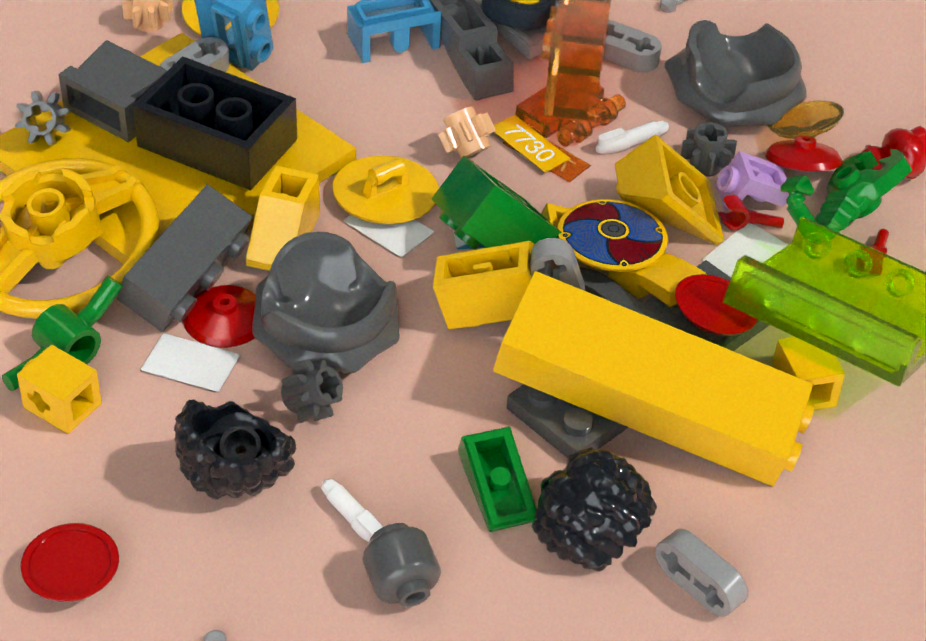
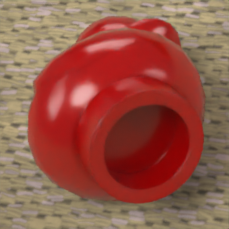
M917 126L910 131L895 128L884 135L881 143L882 147L866 145L865 149L861 151V153L871 151L879 163L871 169L880 170L883 167L878 160L891 156L890 149L899 150L904 154L912 168V171L905 178L915 179L924 172L926 167V130L921 126Z

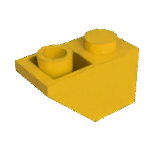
M275 165L259 196L246 255V266L270 271L276 255L288 241L313 231L320 217L318 174Z

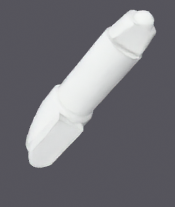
M652 121L626 131L620 127L603 133L598 137V144L595 147L596 151L601 154H612L630 149L632 146L644 143L655 134L658 137L668 131L669 124L664 121Z
M334 479L323 481L321 489L327 500L351 524L352 529L362 539L369 542L370 537L383 526L368 510L361 506L343 485H340Z

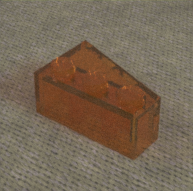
M560 0L558 7L551 6L541 53V59L549 60L543 115L595 121L611 0Z

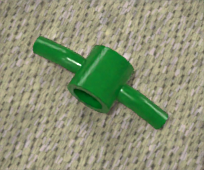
M107 275L88 304L77 314L65 304H56L43 311L36 319L31 335L33 341L41 348L31 358L2 374L5 386L10 391L19 388L17 374L28 361L39 356L51 344L85 364L90 363L96 356L101 344L100 334L92 326L104 315L123 285Z

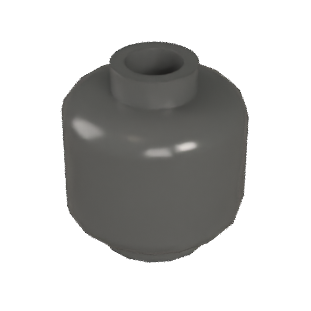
M404 523L389 524L380 528L370 537L369 544L364 550L363 564L377 597L384 602L400 604L403 607L416 606L428 599L431 594L430 590L439 581L441 575L440 565L426 533L418 528L409 527Z

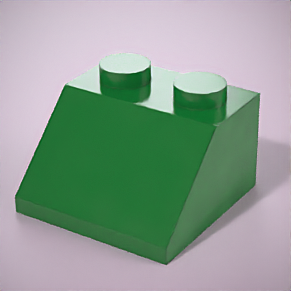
M466 156L461 158L431 198L443 211L439 218L455 230L454 234L475 250L480 243L486 248L526 241L536 244L538 241L546 238H558V234L562 233L529 201Z

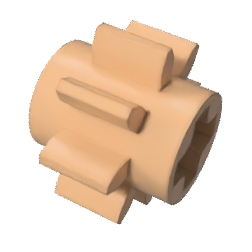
M124 0L121 2L123 19H133V27L140 31L153 32L162 28L164 22L171 21L170 12L173 11V0Z
M470 106L443 119L447 129L438 134L446 153L457 151L460 158L463 156L468 158L491 146L487 137L496 130L488 112L477 115L474 107Z

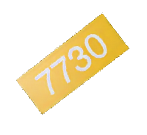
M515 114L493 125L496 130L494 133L545 173L571 159Z

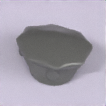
M708 20L698 21L689 30L686 47L665 62V69L673 84L678 100L711 122L720 124L723 127L773 125L807 97L805 83L801 77V58L796 47L787 36L770 24H764L757 31L747 35L729 36L720 34L716 23Z
M329 232L302 234L288 241L280 249L272 263L269 275L256 287L252 323L253 335L290 369L291 364L310 359L311 362L324 359L327 366L337 372L355 373L374 357L399 341V300L396 283L394 281H384L358 255L353 245L345 238Z

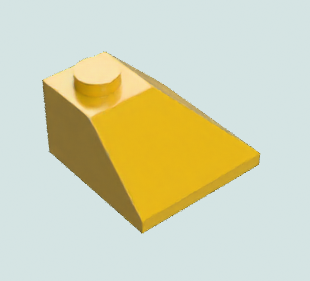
M656 134L614 163L618 181L616 190L624 202L642 207L661 222L715 245H719L724 241L710 180Z

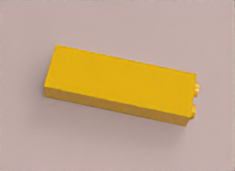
M537 271L534 272L503 338L493 368L495 373L774 487L783 469L789 472L793 471L803 444L795 441L797 433H805L815 410V406L807 403L813 383Z

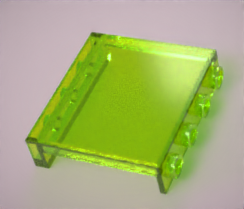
M803 216L799 220L791 244L763 263L747 255L737 260L723 303L898 387L926 362L925 271Z

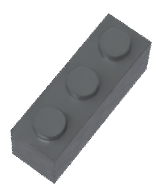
M207 184L125 274L122 281L123 287L118 293L117 300L161 332H164L174 319L181 323L194 308L197 299L194 297L202 287L209 291L218 281L224 271V267L221 265L228 256L235 260L246 248L251 238L246 235V231L253 216Z

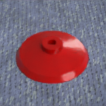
M796 136L795 140L775 142L764 153L765 158L776 165L801 171H827L836 169L843 163L841 156L834 148L817 143V140L810 136Z
M697 274L684 278L676 287L675 297L682 314L693 325L706 332L721 336H733L750 330L757 322L758 310L755 302L746 291L729 280L714 275Z
M234 285L212 287L209 291L204 290L195 296L197 302L189 315L183 320L188 334L202 344L218 348L236 347L246 344L255 339L252 332L256 294L248 289Z
M82 523L62 524L42 532L27 546L21 559L22 578L34 593L43 598L60 602L82 600L94 595L112 580L119 565V551L114 540L105 531L95 526Z

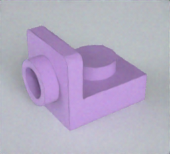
M741 151L736 154L728 166L721 170L716 181L723 206L729 211L731 210L727 208L723 201V198L727 195H737L743 201L748 194L758 202L767 201L784 207L787 203L786 199L789 196V193L781 192L780 188L787 180L782 166Z

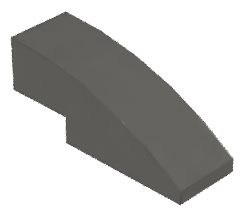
M430 0L435 11H441L440 37L462 82L474 100L513 92L514 63L497 43V27L483 13L475 0Z

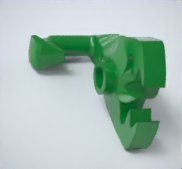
M890 149L891 156L878 160L883 167L880 170L871 169L879 164L871 151L862 152L845 159L831 176L826 188L828 192L826 201L822 204L820 213L817 214L815 219L803 203L805 200L803 196H810L814 193L809 178L805 175L790 176L780 186L781 192L789 193L786 199L788 204L787 211L808 241L819 244L830 241L838 235L840 230L848 227L851 221L865 217L875 211L882 202L881 197L912 171L904 154L897 149Z

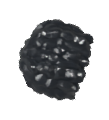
M191 399L186 402L182 412L175 417V452L180 462V471L191 482L196 491L206 492L207 496L213 499H219L221 496L226 495L232 498H239L245 493L250 496H256L263 489L271 488L278 477L287 476L294 468L295 462L291 456L296 451L295 439L291 435L288 436L281 432L279 428L271 426L265 419L251 414L247 409L242 408L233 401H227L223 405L212 407L210 405L207 406L204 402Z
M590 447L569 455L567 465L563 470L554 471L550 476L542 480L538 508L536 509L531 527L538 535L539 541L546 544L548 552H556L559 559L581 564L584 569H593L600 572L612 564V558L618 559L622 556L624 546H636L637 536L640 535L644 528L650 526L652 519L649 516L655 514L657 504L651 497L652 492L648 481L644 480L643 476L625 458L618 457L617 454H613L608 450H596Z

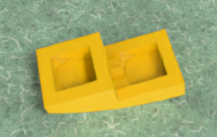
M664 253L652 265L639 270L626 272L608 271L609 278L638 299L651 293L669 307L677 304L675 291L681 280L692 275L706 274V272L695 265L668 253Z

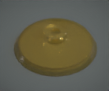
M805 101L788 111L777 123L767 126L773 133L783 138L795 139L796 136H810L814 138L837 126L844 114V109L841 105L831 101Z

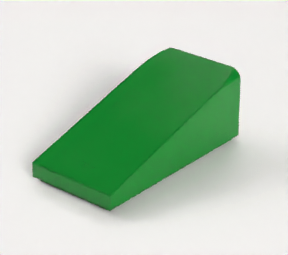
M508 426L462 436L458 452L489 532L533 523L537 508L511 427Z

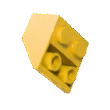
M526 241L437 256L433 289L448 330L477 327L482 324L513 319L532 278L530 260L533 242Z

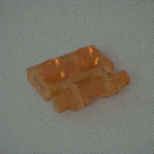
M573 69L516 105L515 115L546 139L558 131V142L562 146L567 147L573 142L581 143L590 137L593 129L597 126H606L617 119L618 112L626 107V102L619 94H615L609 99L603 98V87Z

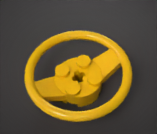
M64 158L40 162L20 169L1 179L0 203L4 201V205L0 214L2 223L0 228V312L23 318L37 319L49 307L56 304H65L77 314L88 304L101 283L81 293L49 300L23 299L8 293L37 262L45 269H56L61 267L67 259L84 251L103 232L99 215L133 200L139 212L141 222L139 238L128 260L111 276L122 284L125 274L153 245L159 235V216L155 202L139 179L125 171L118 164L112 165L98 160L83 158Z

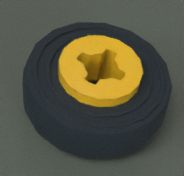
M482 0V10L489 19L501 25L526 30L542 29L549 26L552 22L556 10V1Z

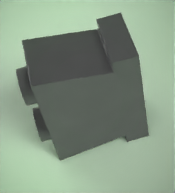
M105 40L78 68L70 65L59 73L63 108H72V113L130 142L136 137L133 104L167 70Z

